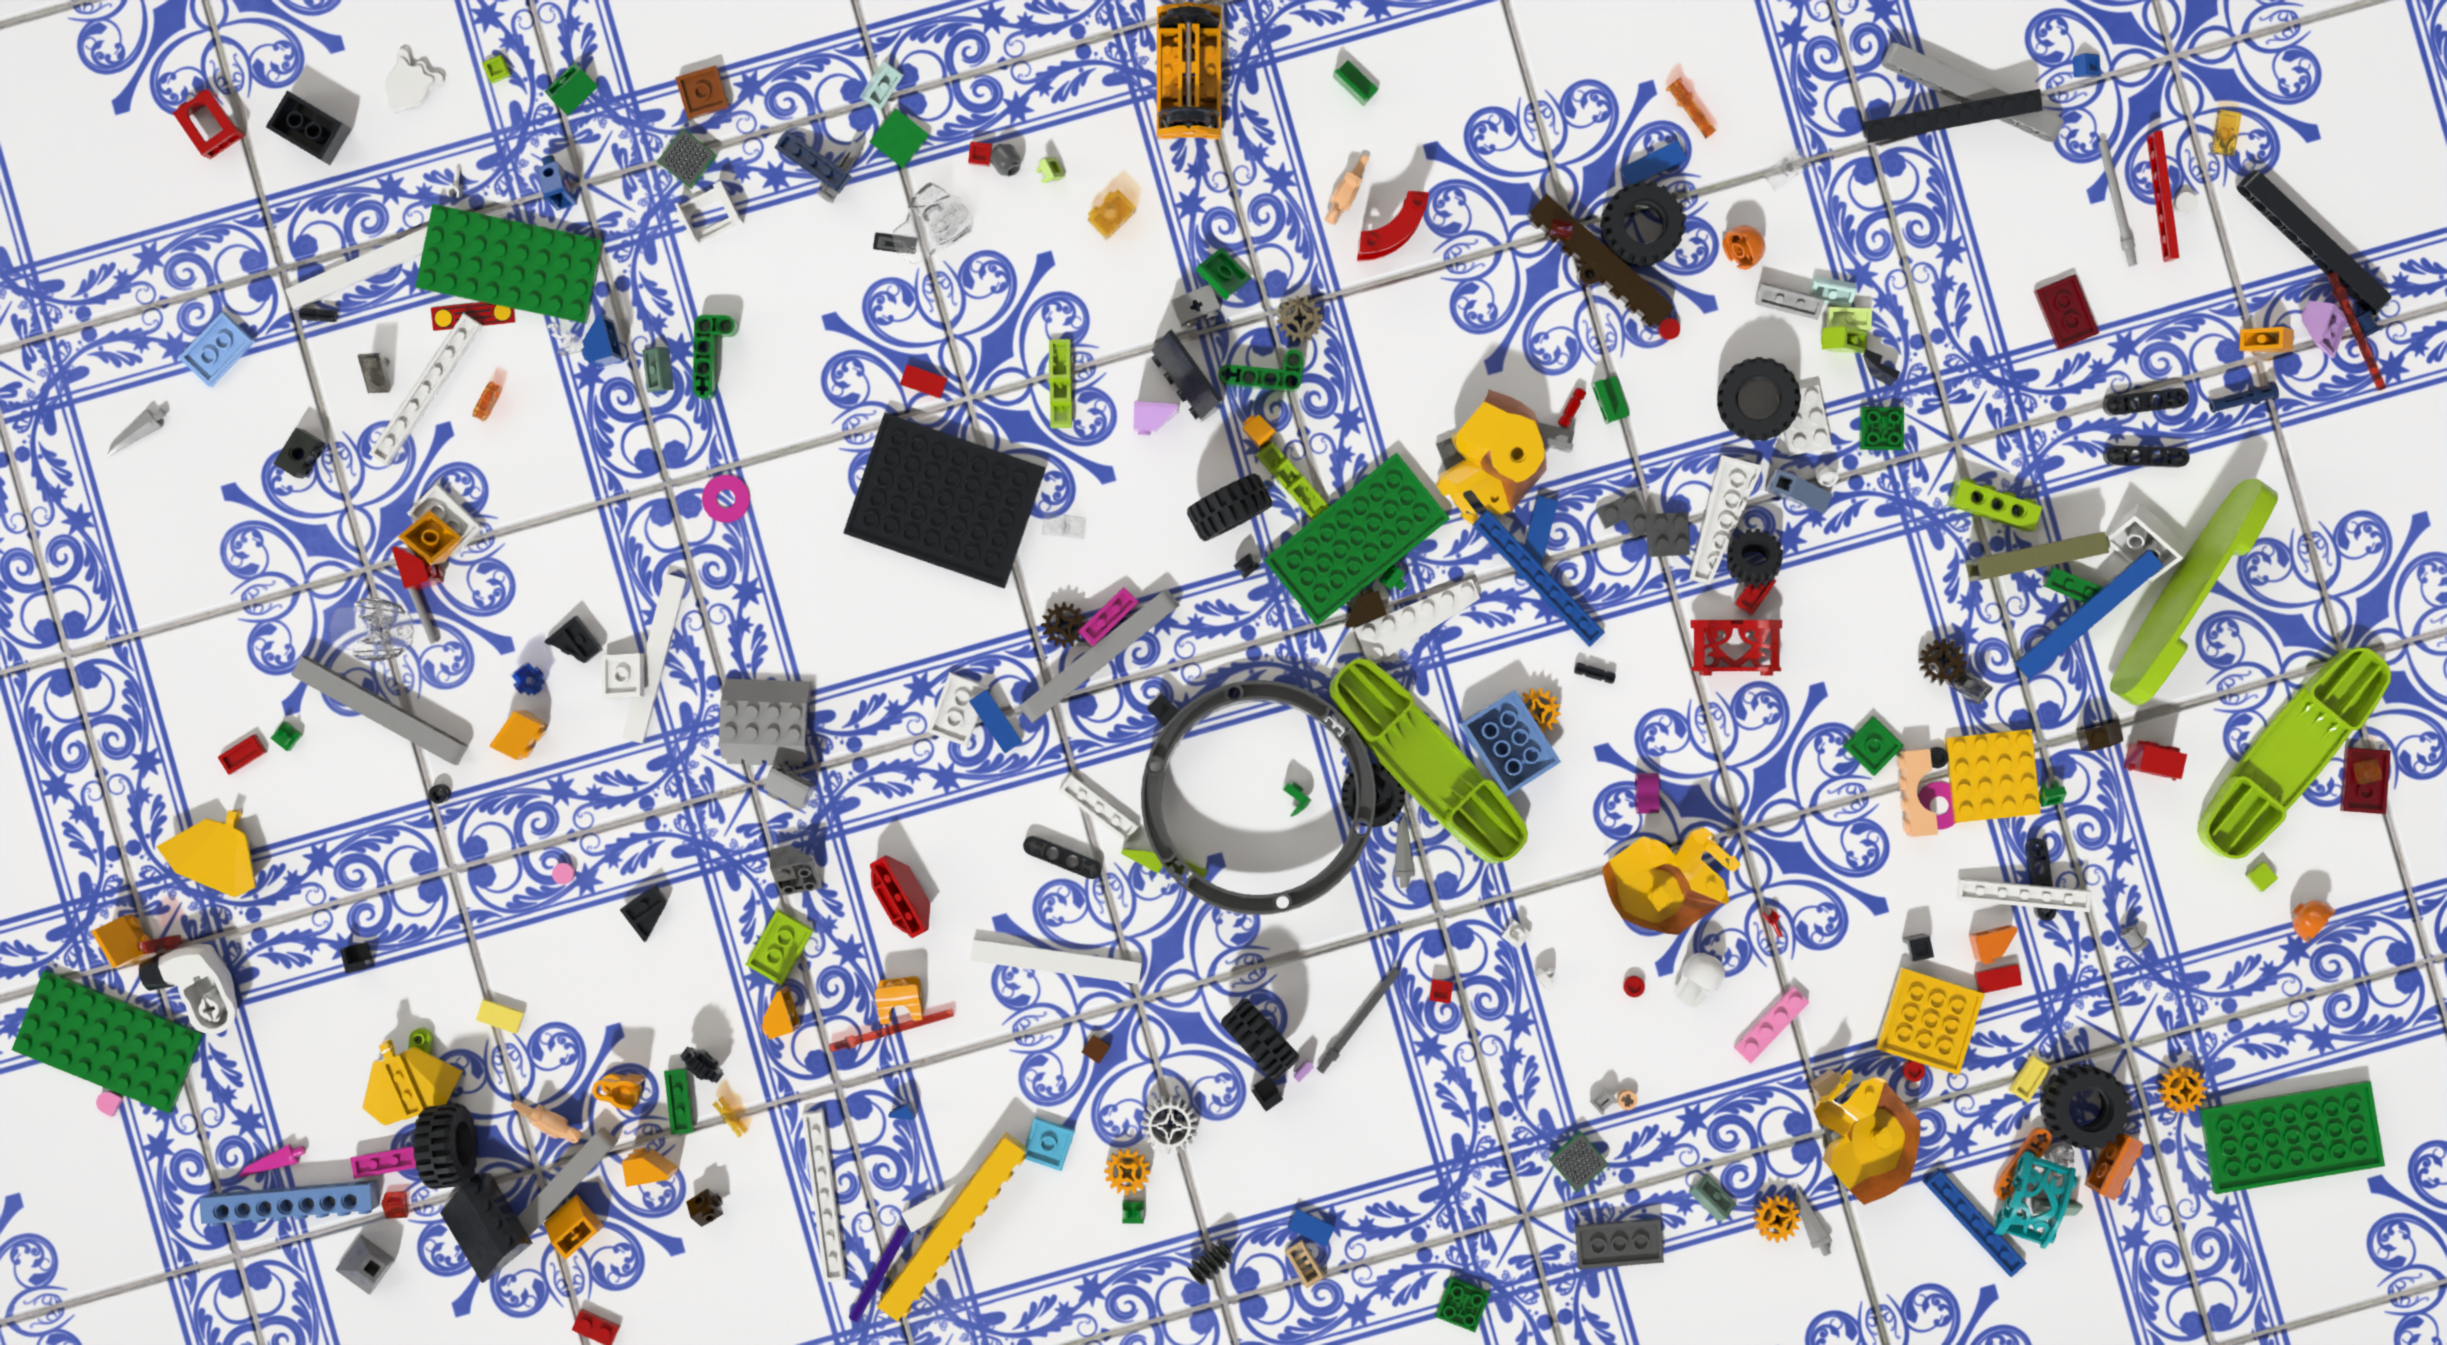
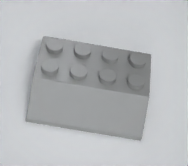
M726 679L720 700L719 746L722 759H726L727 764H742L743 760H745L746 765H763L764 760H766L767 765L785 766V761H788V766L803 767L804 762H807L809 758V745H806L807 708L808 703H811V682Z

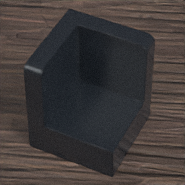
M1161 693L1147 708L1164 726L1180 711Z
M1921 933L1902 938L1903 942L1908 945L1911 961L1934 957L1930 936Z
M368 942L340 949L345 974L374 967Z
M1266 1076L1251 1087V1092L1266 1112L1283 1100V1095L1269 1076Z

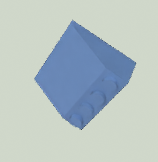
M1516 690L1504 695L1458 724L1493 781L1506 797L1561 763Z

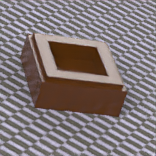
M1093 1034L1081 1053L1099 1064L1111 1045Z

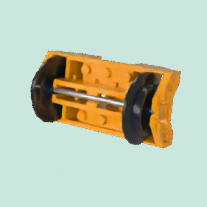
M1184 2L1182 4H1167L1157 7V140L1174 138L1221 140L1220 6ZM1162 120L1166 121L1167 128H1165ZM1217 120L1213 128L1209 127L1211 121Z

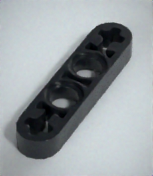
M2183 388L2116 395L2104 400L2103 411L2109 416L2175 409L2185 406L2189 401V395ZM2154 395H2158L2161 398V404L2158 407L2154 406L2151 402V398ZM2176 395L2182 397L2180 401H2168V397ZM2133 397L2138 398L2140 401L2138 409H2133L2130 405V400ZM2113 401L2115 404L2124 402V406L2115 408V411L2114 408H2110V404Z
M2111 446L2105 449L2103 453V460L2111 466L2178 468L2187 465L2190 459L2186 449L2174 447ZM2115 450V454H2124V458L2120 457L2114 460L2113 457H2110V453H2113ZM2134 450L2138 451L2141 455L2138 462L2132 461L2130 457ZM2155 451L2160 452L2162 455V460L2159 463H2155L2152 460V454ZM2179 455L2182 456V460H2168V456Z
M1029 836L1023 843V849L1027 854L1088 879H1095L1102 872V866L1097 860L1038 836ZM1036 840V845L1043 847V843L1047 844L1043 850V856L1039 855L1041 851L1039 849L1030 851V846L1027 843ZM1054 847L1058 850L1059 855L1056 859L1048 858L1047 850ZM1074 855L1078 858L1079 862L1076 867L1067 865L1066 860L1068 856ZM1082 859L1087 860L1085 862L1087 866H1091L1092 863L1095 864L1098 872L1090 875L1088 874L1089 870L1084 867L1082 872L1079 871Z
M2031 838L2025 844L2030 885L2045 884L2046 886L2053 887L2047 844L2042 839ZM2035 842L2041 846L2040 849H2037V854L2036 851L2031 849V847L2035 846ZM2038 855L2040 857H2043V859L2033 860L2032 857H2037ZM2037 863L2044 865V871L2040 875L2034 872V866ZM2033 907L2035 916L2041 920L2050 921L2056 916V909H2050V912H2047L2045 916V914L2041 913V910L2044 908Z

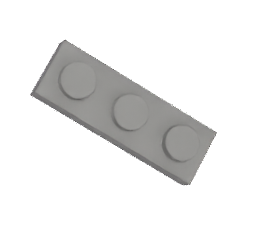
M1762 282L1755 304L1818 320L1825 300L1823 297Z

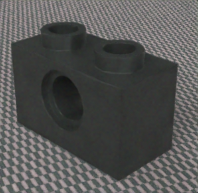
M295 428L273 464L290 475L303 479L311 472V465L315 459L319 458L323 453L325 442L304 429ZM303 449L304 457L299 459L298 453Z

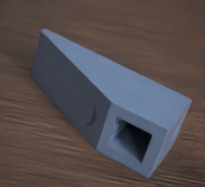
M1779 469L1772 471L1765 489L1768 493L1825 514L1832 497V493Z

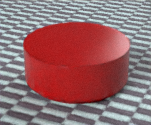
M1672 318L1663 320L1658 326V334L1664 340H1673L1680 333V324Z
M1631 975L1623 981V990L1628 996L1639 997L1643 994L1645 984L1640 977Z
M1908 1060L1902 1066V1074L1909 1081L1917 1082L1924 1077L1925 1068L1922 1063Z

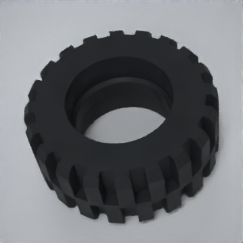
M1638 181L1634 185L1632 183L1628 184L1612 197L1602 213L1603 219L1600 222V228L1603 229L1601 233L1602 240H1606L1607 244L1605 246L1612 250L1619 258L1623 259L1627 265L1632 263L1635 264V267H1642L1643 265L1652 266L1666 259L1682 241L1681 237L1686 229L1684 226L1686 214H1682L1684 207L1682 202L1678 203L1676 201L1678 196L1674 192L1670 194L1667 191L1668 187L1665 185L1659 187L1657 182L1650 181L1649 184L1645 183V181ZM1636 205L1652 208L1661 219L1662 232L1651 243L1637 242L1625 230L1624 216L1630 208Z
M1748 358L1739 364H1735L1724 375L1718 388L1717 407L1722 422L1738 437L1746 438L1750 441H1765L1779 436L1790 427L1800 408V387L1795 379V375L1784 364L1778 363L1775 359ZM1752 380H1766L1772 383L1779 393V405L1776 411L1767 418H1749L1739 408L1738 394L1741 388Z
M1253 473L1195 502L1187 508V515L1199 538L1203 541H1208L1272 507V499L1260 476Z
M1248 999L1241 1000L1222 1018L1221 1025L1272 1080H1278L1299 1060L1300 1055Z
M2073 1064L2070 1065V1069L2063 1067L2059 1070L2060 1074L2058 1076L2053 1074L2049 1078L2051 1083L2049 1085L2045 1084L2043 1088L2046 1091L2045 1096L2041 1095L2040 1102L2044 1103V1107H2041L2040 1111L2046 1117L2043 1120L2045 1125L2051 1128L2050 1131L2055 1136L2076 1148L2094 1150L2095 1146L2100 1149L2107 1147L2106 1142L2113 1144L2117 1141L2116 1135L2124 1133L2125 1129H2123L2125 1123L2129 1124L2130 1118L2127 1117V1112H2131V1105L2126 1102L2130 1098L2128 1093L2123 1091L2124 1085L2116 1080L2115 1076L2088 1064H2082L2081 1066ZM2089 1087L2094 1088L2098 1091L2101 1098L2100 1112L2089 1124L2078 1126L2070 1118V1102L2080 1090Z
M453 1103L428 1106L419 1113L418 1119H416V1128L413 1132L415 1166L419 1172V1178L423 1180L422 1183L431 1189L464 1186L474 1176V1169L477 1166L476 1158L478 1157L477 1132L474 1127V1120L470 1116V1111L462 1104Z

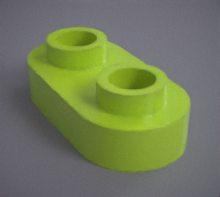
M424 1027L412 1031L409 1036L408 1049L415 1046L432 1055V1032ZM417 1036L422 1037V1043L417 1041Z

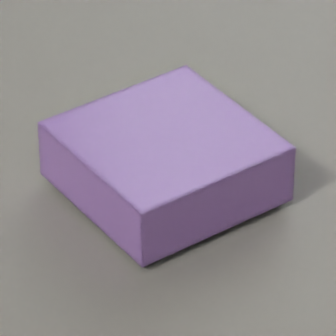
M1306 1059L1293 1072V1077L1300 1082L1314 1068L1313 1063Z

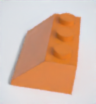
M2124 1133L2122 1135L2117 1134V1141L2113 1144L2106 1142L2107 1147L2102 1149L2084 1184L2114 1201L2121 1195L2123 1184L2126 1178L2132 1174L2133 1164L2143 1151L2142 1146L2144 1143Z

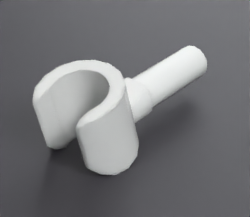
M455 168L453 185L447 189L448 197L453 196L454 189L457 190V198L463 195V190L459 187L460 169Z

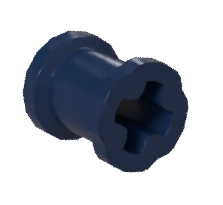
M2367 310L2352 319L2353 322H2357L2363 332V338L2381 329V326L2377 325L2371 316V310Z

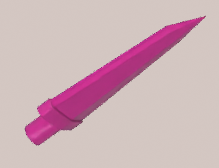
M291 1144L285 1145L283 1148L246 1166L238 1178L299 1163L298 1156L305 1154L306 1149L304 1146L294 1149Z

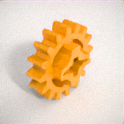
M1531 688L1529 695L1523 692L1522 696L1524 698L1522 701L1524 704L1528 700L1530 701L1527 709L1541 731L1545 733L1546 727L1552 730L1551 723H1558L1555 716L1561 715L1560 712L1556 711L1560 704H1554L1557 697L1553 696L1550 698V691L1548 690L1543 694L1542 688H1538L1537 693ZM1538 697L1546 699L1549 704H1542ZM1536 705L1538 708H1542V712H1539V716H1537V714L1532 713V711L1535 710ZM1548 712H1551L1549 719L1545 722V716Z
M2177 1066L2176 1070L2169 1068V1075L2162 1074L2165 1079L2164 1081L2158 1080L2162 1088L2157 1089V1092L2163 1094L2159 1099L2165 1102V1107L2172 1108V1111L2177 1113L2180 1110L2185 1114L2187 1113V1108L2194 1112L2195 1104L2202 1106L2199 1100L2200 1098L2206 1099L2202 1091L2207 1090V1087L2201 1086L2205 1080L2199 1077V1072L2192 1071V1068L2189 1067L2184 1069L2182 1066ZM2187 1076L2193 1081L2194 1084L2189 1083V1079L2187 1078ZM2170 1095L2175 1096L2177 1103L2173 1101Z
M1127 1147L1124 1153L1121 1148L1118 1149V1155L1112 1153L1111 1158L1113 1160H1107L1106 1164L1109 1167L1104 1169V1173L1109 1174L1105 1180L1112 1181L1110 1188L1112 1189L1116 1186L1117 1193L1119 1194L1121 1190H1124L1125 1195H1128L1129 1190L1136 1194L1137 1187L1143 1190L1144 1185L1142 1182L1148 1183L1149 1178L1145 1175L1151 1173L1150 1169H1146L1150 1164L1149 1161H1143L1145 1154L1138 1156V1149L1132 1153L1130 1152V1147ZM1123 1158H1132L1133 1160H1132V1161H1127V1160H1124ZM1114 1165L1119 1170L1116 1176L1113 1173ZM1139 1166L1142 1169L1141 1177L1136 1173ZM1124 1168H1131V1175L1129 1173L1123 1174ZM1123 1182H1130L1131 1184H1130V1185H1125V1184H1122V1183H1123Z
M1777 1194L1774 1195L1773 1200L1766 1196L1767 1202L1764 1203L1760 1200L1761 1207L1754 1208L1758 1215L1753 1216V1219L1757 1221L1754 1227L1760 1229L1759 1234L1762 1237L1766 1235L1768 1241H1771L1772 1238H1774L1776 1243H1779L1780 1238L1788 1241L1787 1235L1790 1234L1794 1237L1793 1229L1799 1230L1796 1222L1801 1221V1218L1796 1216V1214L1800 1211L1797 1208H1793L1795 1204L1792 1201L1788 1202V1198L1785 1196L1781 1200ZM1776 1205L1784 1206L1787 1209H1778ZM1776 1215H1779V1217H1778V1222H1775V1220H1776L1775 1216H1776ZM1766 1228H1775L1777 1232L1769 1231Z

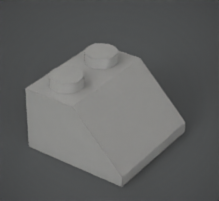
M781 766L771 767L768 773L764 790L768 791L767 795L775 800L781 798L787 801L786 805L788 807L798 810V808L803 809L806 807L817 785Z

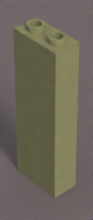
M2099 532L1966 560L1965 565L1969 582L1985 580L2109 553L2110 541L2105 532Z

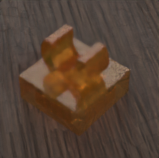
M2373 758L2353 763L2357 784L2362 785L2382 780V772L2377 759Z

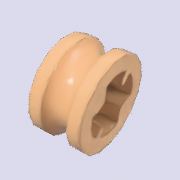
M1624 1089L1618 1093L1617 1103L1622 1109L1631 1110L1637 1104V1097L1631 1090ZM1626 1094H1629V1097L1632 1099L1631 1103L1628 1102L1629 1105H1625V1102L1622 1101V1097L1626 1098Z

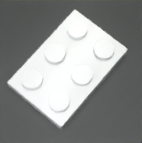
M1819 385L1799 389L1801 394L1800 408L1795 420L1783 432L1788 457L1832 447ZM1777 393L1775 396L1777 405H1779V393Z

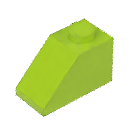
M1847 326L1823 328L1821 336L1822 349L1831 352L1864 353L1865 349H1867L1868 332Z

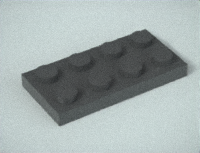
M1659 1218L1574 1225L1577 1267L1579 1270L1664 1263L1661 1221Z

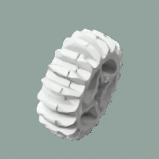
M1170 1095L1169 1102H1166L1165 1096L1161 1097V1104L1158 1100H1153L1155 1108L1148 1105L1147 1109L1150 1113H1143V1117L1148 1120L1141 1121L1142 1126H1147L1142 1129V1134L1149 1133L1145 1137V1141L1148 1142L1153 1139L1151 1147L1154 1148L1158 1144V1152H1161L1163 1147H1166L1167 1154H1170L1171 1148H1174V1152L1178 1153L1179 1145L1185 1150L1187 1148L1185 1141L1188 1144L1193 1143L1189 1136H1197V1132L1192 1129L1199 1128V1124L1192 1123L1198 1120L1197 1115L1191 1116L1195 1109L1193 1107L1188 1110L1186 1109L1189 1106L1188 1101L1181 1105V1097H1178L1177 1102H1173V1095ZM1168 1108L1166 1117L1153 1120L1159 1111ZM1174 1109L1180 1111L1185 1116L1187 1122L1177 1119L1174 1116ZM1169 1115H1171L1172 1124H1176L1172 1126L1170 1134L1168 1133L1167 1125H1164L1168 1123ZM1153 1127L1163 1130L1166 1134V1140L1160 1138L1155 1133ZM1187 1129L1182 1137L1172 1140L1174 1132Z

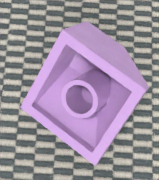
M2308 301L2307 306L2302 311L2301 321L2315 344L2330 358H2335L2349 318L2335 304Z
M1134 401V431H1138V435L1151 436V432L1156 433L1178 413V404Z

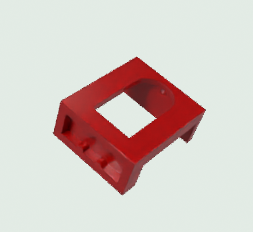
M206 89L199 91L195 98L189 102L180 104L177 110L173 112V115L199 153L211 160L245 135L240 128L233 124L216 99L218 95ZM205 105L223 129L208 141L204 140L189 117Z

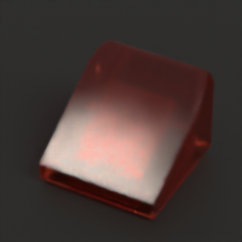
M1557 219L1552 220L1550 235L1566 239L1572 237L1574 232L1573 223Z
M406 1191L386 1192L381 1202L386 1219L407 1218L408 1204Z

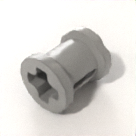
M2131 925L2120 933L2121 938H2125L2131 946L2130 950L2133 953L2141 951L2149 944V941L2144 939L2138 932L2137 925Z
M1606 1087L1603 1088V1092L1594 1100H1590L1591 1104L1601 1115L1605 1114L1604 1111L1611 1104L1618 1102Z

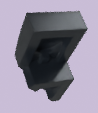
M1865 349L1863 357L1871 376L1884 384L1892 385L1898 379L1900 371L1881 364L1882 355Z

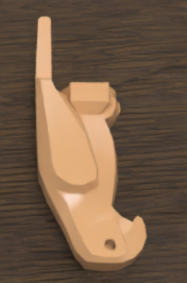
M1364 154L1351 173L1346 172L1344 179L1337 186L1330 199L1331 208L1325 217V221L1331 225H1336L1342 213L1350 209L1362 182L1361 175L1369 160V157Z
M516 1100L511 1104L513 1109L529 1119V1123L554 1139L563 1138L572 1143H578L583 1135L578 1129L570 1127L565 1117L545 1110L544 1106L540 1104L535 1109Z

